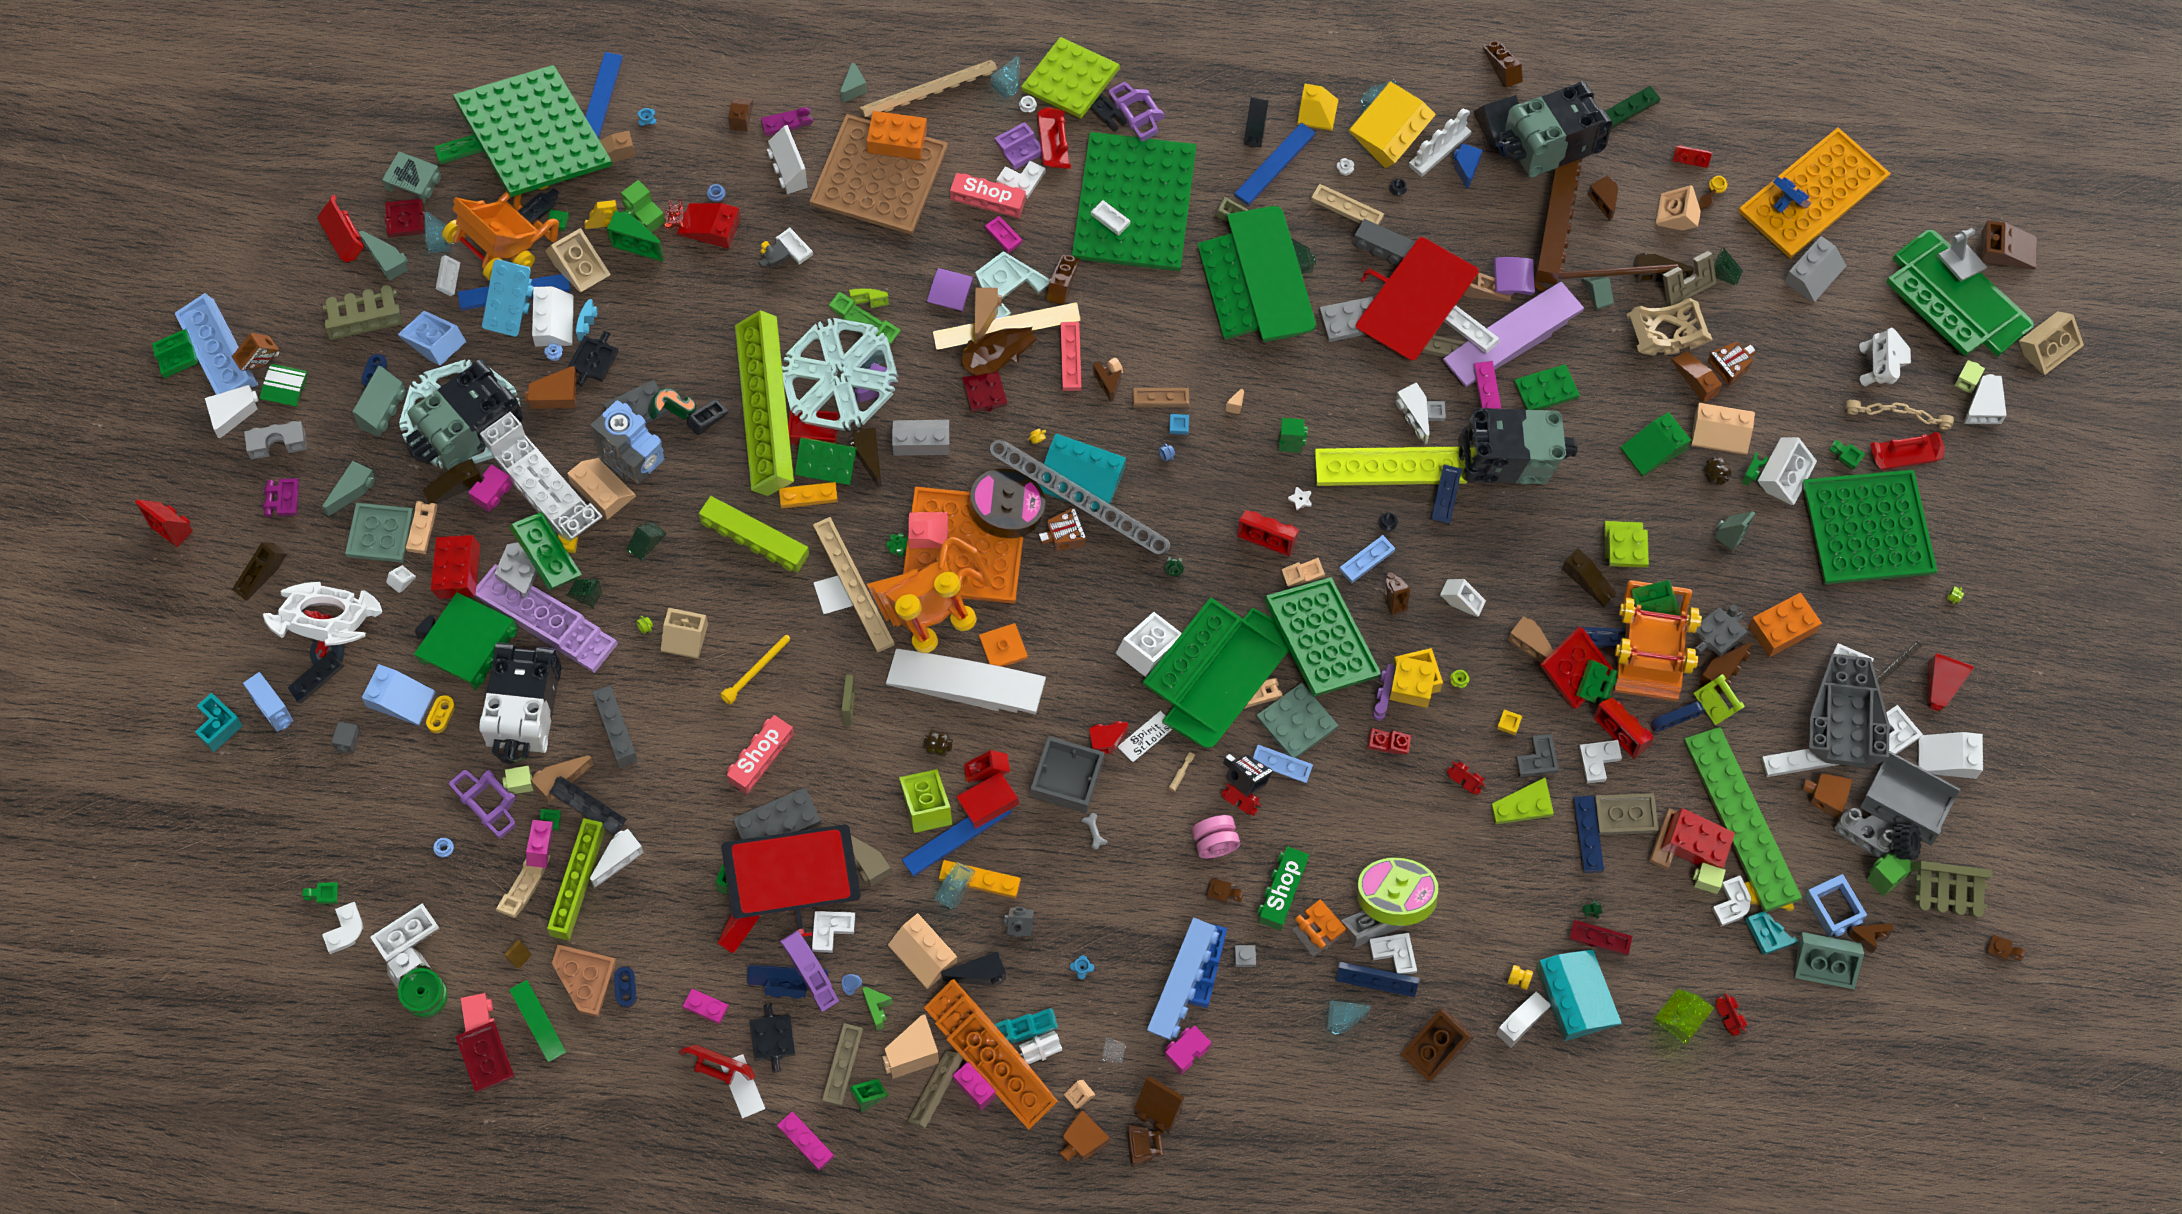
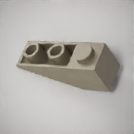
M851 836L855 863L861 870L859 874L864 882L868 881L869 885L872 886L890 876L891 868L881 852Z

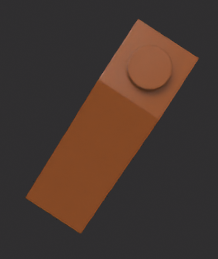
M1688 351L1671 360L1702 403L1719 394L1722 383L1710 368Z

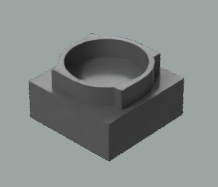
M1048 736L1031 786V798L1088 813L1104 763L1105 752Z

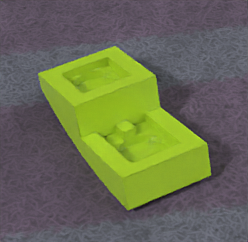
M876 289L849 290L850 298L855 301V305L870 302L871 308L889 305L887 292Z

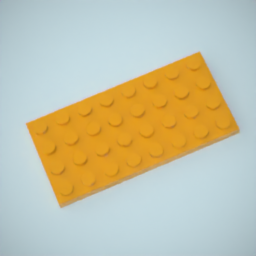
M1836 128L1778 176L1782 179L1786 177L1796 185V190L1799 188L1810 196L1808 200L1811 202V205L1808 208L1799 205L1796 201H1792L1781 213L1774 207V204L1784 195V191L1772 181L1742 205L1738 212L1791 259L1890 176V173L1841 129Z

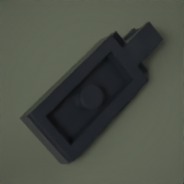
M554 188L547 194L540 192L518 212L533 225L556 205L555 201L558 199L559 192Z

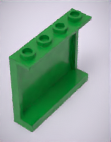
M456 592L414 653V656L420 664L426 666L428 663L471 684L472 688L477 690L479 685H482L485 681L487 673L492 669L496 643H509L511 638L515 637L518 627L513 619Z

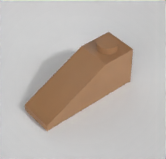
M629 131L611 134L600 140L612 162L635 157Z
M1482 273L1477 275L1463 295L1470 298L1511 301V295L1495 293V278Z
M976 288L975 342L986 334L998 315V306H1002V295H998V288Z
M1523 616L1510 633L1508 641L1540 663L1554 651L1540 627L1532 619H1527Z
M587 755L539 770L531 779L532 785L550 803L555 798L549 792L554 786L556 778L562 776L573 783L594 765L592 758Z

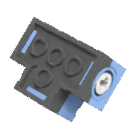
M617 400L590 426L595 438L599 459L626 482L631 478L639 485L665 460L664 450L661 446L662 442L655 434L651 435L645 427L646 421L641 415H635L626 403L622 404Z

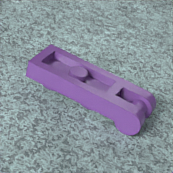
M1388 664L1387 670H1382L1380 681L1384 682L1383 688L1379 687L1377 699H1380V703L1376 704L1373 717L1377 721H1381L1385 717L1395 665Z

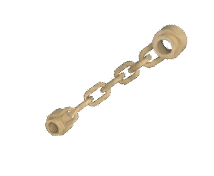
M1847 400L1845 406L1847 413L1851 415H1856L1858 412L1874 415L1883 410L1915 415L1925 424L1940 425L1939 428L1943 430L1951 429L1954 421L1953 416L1940 415L1938 419H1934L1923 410H1915L1909 408L1907 404L1897 402L1892 405L1876 403L1867 407H1861L1860 401ZM1895 405L1904 406V411L1896 410L1897 407ZM1879 406V410L1871 412L1870 408ZM1922 413L1929 417L1927 421L1920 417Z

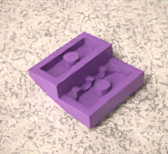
M1025 122L995 138L999 149L1014 170L1042 156L1040 143L1035 139L1034 132Z
M1498 257L1494 259L1495 293L1513 295L1514 293L1532 295L1535 293L1533 259L1520 257Z
M938 268L927 302L963 312L974 277Z

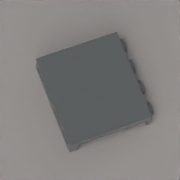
M1889 751V759L1883 761L1860 808L1895 827L1897 824H1916L1919 827L1918 831L1921 833L1920 838L1922 841L1932 846L1961 789Z

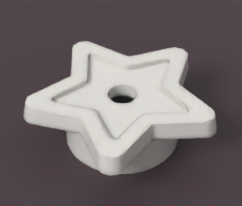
M1296 487L1295 494L1289 496L1288 500L1293 502L1296 510L1305 506L1311 507L1309 500L1311 491L1303 492Z

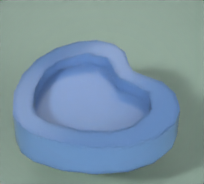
M848 974L842 978V988L847 995L854 994L856 988L862 985L861 978L855 974Z

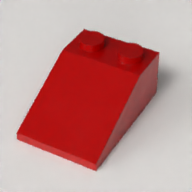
M689 203L677 235L729 249L741 220L740 210L738 207L724 203Z
M139 499L135 501L148 526L178 548L193 532L190 527L191 522L184 516L179 517L175 509L170 505L166 507L161 502Z

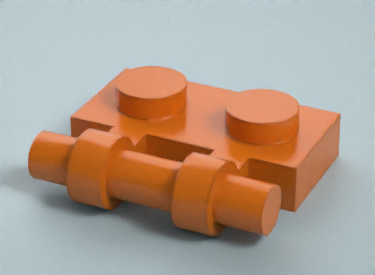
M1321 899L1305 911L1308 919L1305 920L1301 915L1295 918V921L1299 924V929L1302 932L1305 931L1311 938L1310 941L1313 945H1317L1320 950L1327 945L1323 941L1325 937L1331 943L1347 929ZM1314 924L1321 932L1316 933L1311 926Z

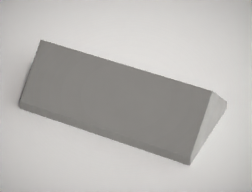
M1364 911L1341 920V923L1347 928L1346 933L1354 948L1369 942V939L1379 938L1404 927L1381 923L1368 916Z

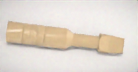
M1188 753L1182 768L1178 770L1171 782L1169 790L1176 791L1185 775V770L1189 763L1192 762L1195 754Z

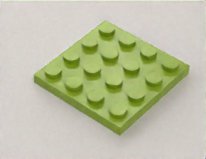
M1060 37L1021 88L1023 92L1081 119L1119 71L1120 65Z

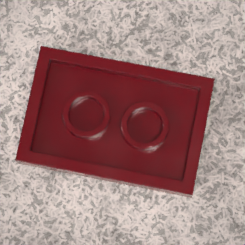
M494 1021L455 1036L476 1094L515 1078Z

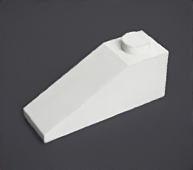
M628 829L615 834L614 839L609 843L590 877L594 887H597L644 853L642 846Z
M1535 992L1499 1027L1496 1035L1512 1048L1551 1007V1004Z

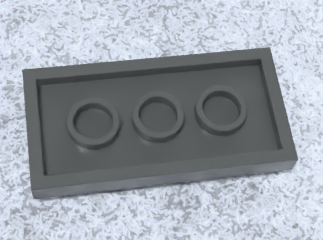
M806 787L733 818L741 839L808 830L821 824L820 817Z

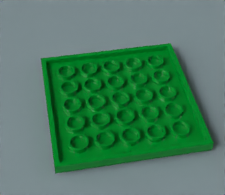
M1914 470L1803 480V490L1824 585L1936 575L1938 570Z

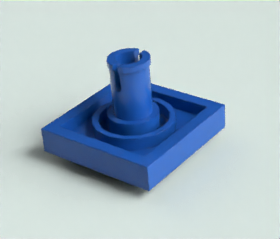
M1777 176L1773 181L1784 191V195L1774 204V207L1781 213L1792 201H1796L1805 208L1811 205V202L1808 200L1810 196L1799 188L1796 190V185L1786 177L1782 179Z

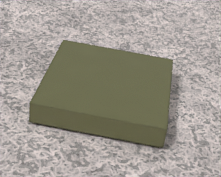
M846 675L842 717L843 724L846 726L852 724L855 699L853 675Z

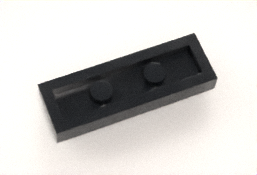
M330 651L293 682L288 689L298 703H303L344 666L336 653Z

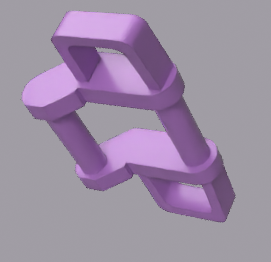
M1126 82L1109 90V95L1114 101L1115 106L1122 111L1129 122L1128 125L1134 130L1140 141H1145L1158 134L1155 121L1162 120L1165 114L1153 102L1148 90H1134ZM1122 90L1129 92L1118 99L1115 96L1116 93ZM1136 101H1145L1150 110L1134 117L1127 106ZM1151 122L1153 128L1145 133H1140L1138 128Z
M463 770L449 782L451 789L460 797V801L464 805L467 804L482 820L481 823L485 827H488L499 839L503 838L516 826L514 819L508 813V810L516 800L515 795L509 793L500 784L491 770L486 771L480 780L467 770ZM465 777H468L475 785L462 794L457 789L456 784ZM490 784L504 799L498 807L487 815L473 799ZM505 814L510 824L502 831H497L492 824Z

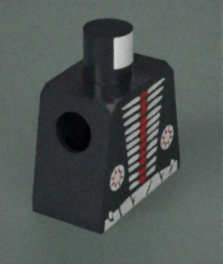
M1229 754L1223 761V764L1229 768L1226 779L1246 797L1266 786L1273 772L1271 768L1249 755L1236 759Z

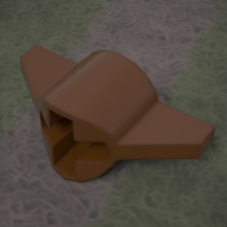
M1715 189L1709 195H1703L1700 198V211L1704 208H1711L1714 205L1713 196L1716 193Z

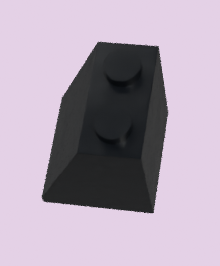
M1516 95L1483 105L1473 111L1491 149L1497 148L1499 150L1500 133L1505 132L1508 112L1513 106L1519 104Z

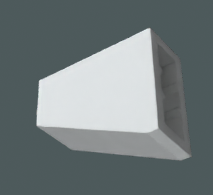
M1989 374L1982 377L1964 419V424H2002L2007 416L2002 376Z
M249 385L205 398L217 437H223L258 409L256 402L259 401L257 393L252 391Z

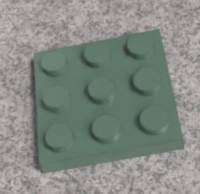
M356 503L345 552L346 557L403 563L414 514L413 508Z
M1303 683L1296 686L1256 716L1257 720L1285 753L1294 758L1301 756L1337 730L1339 726Z

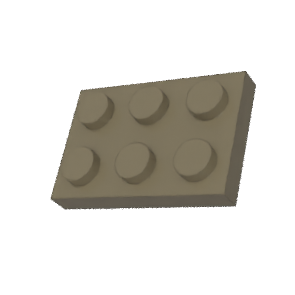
M1654 793L1595 796L1599 835L1658 832Z

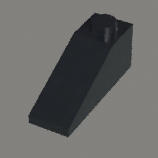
M1251 97L1244 145L1262 147L1269 100Z
M995 952L941 971V978L945 982H950L954 979L957 983L997 986L1006 980V971L999 953Z

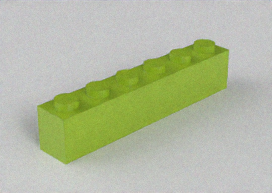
M712 496L709 497L699 512L700 522L703 526L717 530L720 535L732 538L739 545L744 544L756 554L761 553L773 563H780L788 571L793 570L798 573L809 556V549L804 544Z
M583 818L547 927L551 937L570 941L605 834L602 822Z

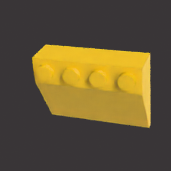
M1390 81L1348 131L1386 169L1397 162L1436 114L1423 101Z

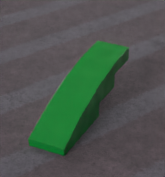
M528 980L509 989L547 1061L549 1062L566 1053Z

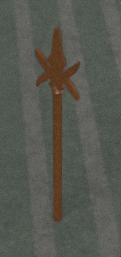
M1537 263L1533 267L1534 287L1539 292L1543 293L1548 289L1544 288L1543 285H1539V281H1535L1538 267ZM1678 264L1567 271L1559 279L1662 273L1678 267Z

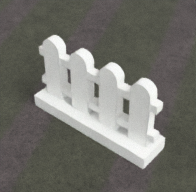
M1463 108L1457 114V118L1454 121L1450 119L1442 131L1437 130L1429 142L1427 140L1424 141L1419 151H1417V156L1409 162V167L1419 176L1423 177L1471 135V130L1466 127L1468 123L1466 121L1467 116L1470 112Z

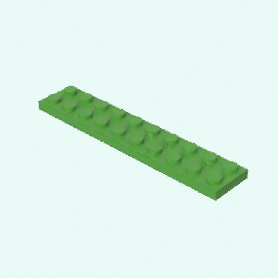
M1721 727L1685 738L1683 742L1723 827L1735 833L1732 846L1764 913L1801 901L1802 896Z

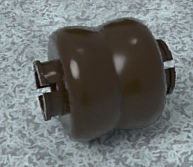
M1715 456L1710 458L1704 467V471L1713 484H1725L1729 481V477L1732 474L1726 460L1722 457L1718 458Z
M932 730L928 736L925 735L923 747H927V753L930 755L946 756L947 752L952 750L953 744L951 743H953V739H950V735L947 732L939 733Z

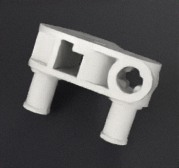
M1893 328L1887 329V331L1882 333H1876L1871 340L1862 342L1859 345L1860 351L1864 354L1873 350V372L1860 376L1861 384L1864 386L1874 382L1893 384L1900 376V367L1911 363L1909 346Z

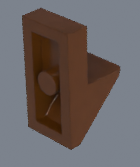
M1100 361L1093 364V374L1111 402L1114 400L1120 384L1122 370L1110 375L1106 366L1103 367Z
M1892 923L1854 926L1848 932V935L1855 942L1862 943V947L1867 951L1873 953L1877 948L1876 940L1887 939L1894 930Z

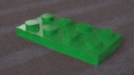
M542 512L511 524L510 530L549 591L580 578L581 572Z

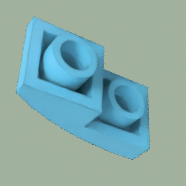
M588 299L579 315L576 328L578 341H582L583 337L589 334V325H594V318L597 317V306H594L592 299Z

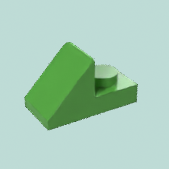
M864 987L862 988L863 995L876 1030L883 1029V1021H886V1017L881 1008L892 1005V998Z

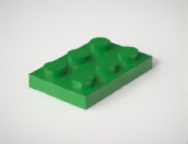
M1566 364L1514 379V385L1525 410H1542L1578 399L1580 396Z
M801 437L795 475L851 485L857 447Z

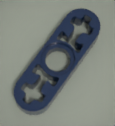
M1698 701L1655 718L1651 721V725L1655 732H1660L1700 716L1705 712L1702 703Z

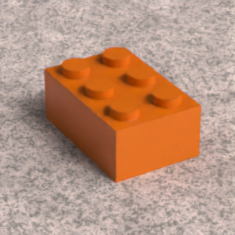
M873 111L867 137V152L921 160L927 133V118Z
M1800 592L1754 616L1748 627L1767 655L1771 657L1817 633L1822 622Z

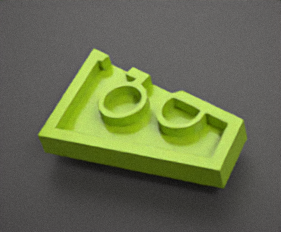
M1546 777L1491 805L1495 825L1551 817L1554 814Z

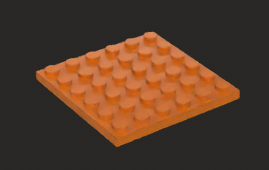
M915 487L912 513L947 512L948 538L957 537L976 548L990 577L991 585L985 586L968 575L965 576L960 590L962 599L1015 604L1023 537L1001 538L982 530L973 521L969 513L968 500L970 492ZM908 535L903 574L917 569L919 572L939 561L941 548L910 549ZM956 545L949 547L947 561L953 573L957 574L963 568H972L981 574L971 554Z

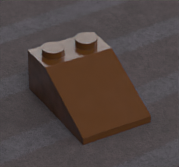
M1439 1009L1400 1055L1429 1082H1432L1467 1047L1475 1036L1446 1009Z
M1148 1076L1134 1107V1113L1139 1120L1152 1123L1156 1130L1162 1133H1170L1182 1113L1184 1096Z

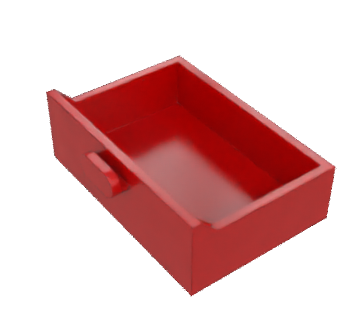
M790 410L788 425L790 444L799 445L801 437L837 444L838 430L805 424L799 419L803 412L795 416ZM818 410L816 416L821 419L832 421L840 419L839 412Z
M1001 772L956 796L959 807H961L975 829L1019 805L1017 795Z

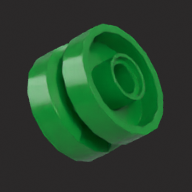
M417 968L411 970L399 982L397 992L400 1002L411 1014L418 1018L436 1016L447 1004V986L430 969Z

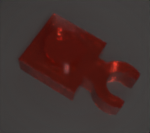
M681 199L678 200L677 205H673L672 200H669L668 206L670 210H665V227H684L685 213Z

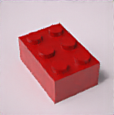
M473 535L436 537L431 591L438 599L453 598L456 592L465 597L476 596L480 543Z
M1681 808L1672 816L1661 849L1699 867L1702 863L1722 869L1724 868L1735 833Z

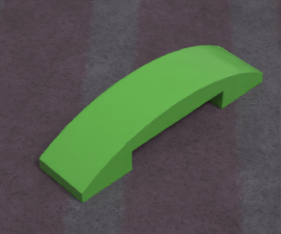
M841 292L829 304V307L843 320L871 324L877 327L879 332L876 336L884 333L888 338L889 345L892 344L901 332L899 328L886 320L882 322L856 306L854 300Z

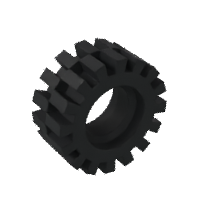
M1897 824L1894 828L1895 832H1893L1894 839H1892V842H1894L1893 849H1895L1894 854L1897 859L1915 860L1919 857L1922 846L1920 841L1922 839L1920 838L1921 833L1918 831L1919 827L1916 824Z

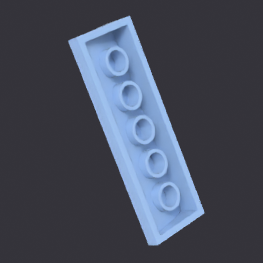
M204 293L175 312L182 329H187L196 356L216 395L247 385L250 388L258 385L251 370L241 371L231 357L239 347L213 298Z

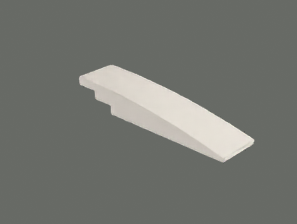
M896 649L886 685L994 711L1002 709L1017 713L1019 710L1036 715L1046 677L975 661Z

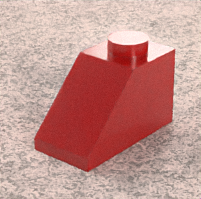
M990 750L965 763L966 782L985 781L999 772L1002 775L1009 773L1008 754Z

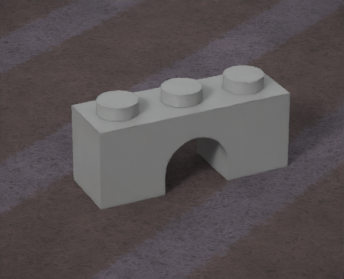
M291 421L288 424H275L266 428H253L249 431H244L246 450L251 460L270 456L269 448L277 441L285 443L288 453L307 450L305 429L301 421Z

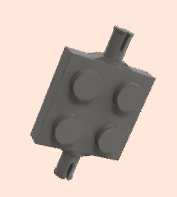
M1719 607L1701 622L1700 627H1697L1696 632L1693 633L1701 642L1694 648L1697 654H1701V652L1708 648L1721 657L1747 636L1748 631L1738 623L1745 618L1744 613L1739 611L1731 617Z

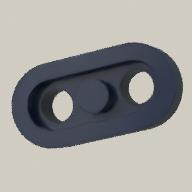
M375 354L368 359L361 378L365 388L370 382L368 378L374 375L378 366L387 370L388 363L383 355Z
M621 967L614 975L615 997L619 1006L629 1008L637 1000L636 978L631 968ZM625 976L629 977L626 982L622 981V978ZM625 996H630L628 1001L623 1000Z

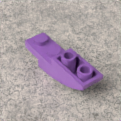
M799 931L781 940L780 942L796 971L805 982L819 1010L823 1012L839 1002L831 987V982Z

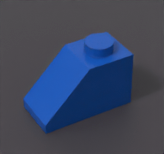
M1462 143L1460 150L1456 149L1453 159L1456 160L1454 167L1465 187L1469 188L1481 159L1482 150Z

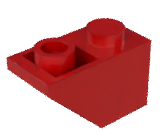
M1116 721L1111 725L1097 724L1089 728L1091 749L1105 752L1104 755L1112 754L1128 733V722Z

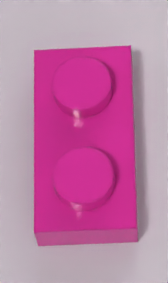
M1000 216L985 225V230L1008 254L1022 244V239Z
M691 989L683 1005V1009L719 1025L729 1007L728 1004L694 989Z

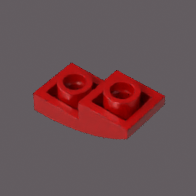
M1372 728L1369 731L1367 748L1387 753L1408 754L1411 735L1397 731L1389 733Z

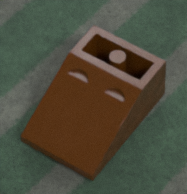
M1987 220L1981 231V261L1988 264L2036 269L2037 236L2005 222Z

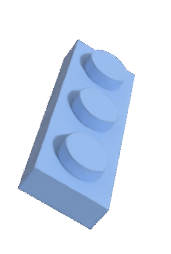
M1382 535L1343 564L1339 571L1352 584L1395 552V547Z
M1257 745L1253 756L1254 759L1271 768L1273 772L1306 784L1313 764L1261 745Z

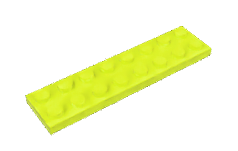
M1459 447L1315 449L1317 486L1439 484L1443 465L1461 468ZM1461 475L1459 484H1467V481Z

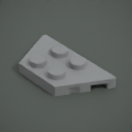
M519 542L507 544L495 571V577L500 582L506 583L510 589L519 591L522 597L527 598L537 575V570Z

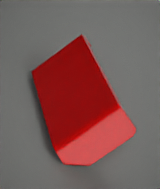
M1045 107L1038 111L1037 114L1042 163L1046 166L1071 169V163H1069L1068 158L1069 147L1065 132V111Z
M332 195L317 219L339 258L344 262L354 261L362 251L364 244L360 242L361 237L349 218L348 212L340 211L335 202L337 197Z
M1938 432L1907 439H1893L1883 443L1875 441L1870 443L1875 462L1882 470L1937 462L1943 459L1945 452L1941 435Z
M692 1045L678 1051L680 1055L690 1053L699 1057L694 1068L695 1072H701L722 1080L728 1085H731L736 1071L740 1072L747 1081L756 1078L750 1065L701 1046ZM705 1059L730 1068L728 1074L703 1065Z

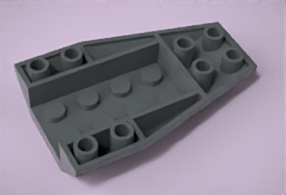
M1832 654L1810 716L1809 751L1825 763L1864 768L1888 760L1890 724L1872 659Z

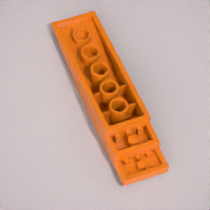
M954 979L924 1007L936 1021L935 1024L948 1037L946 1040L996 1091V1095L1028 1130L1058 1102L1011 1043Z

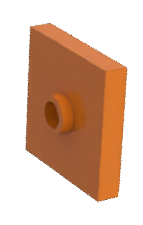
M1015 623L979 635L990 665L1005 667L1028 659Z

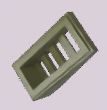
M1224 197L1214 216L1229 222L1227 214H1230L1231 210L1241 212L1248 209Z

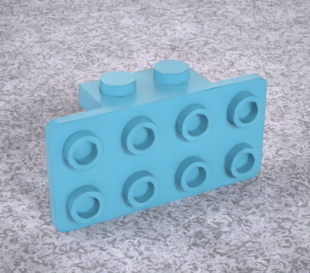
M499 259L494 261L482 323L484 329L511 336L519 334L521 320L525 314L529 313L530 303H528V299L532 296L534 286H531L532 279H529L531 272L529 267Z

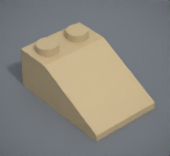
M581 228L550 245L545 250L554 266L580 293L611 275Z

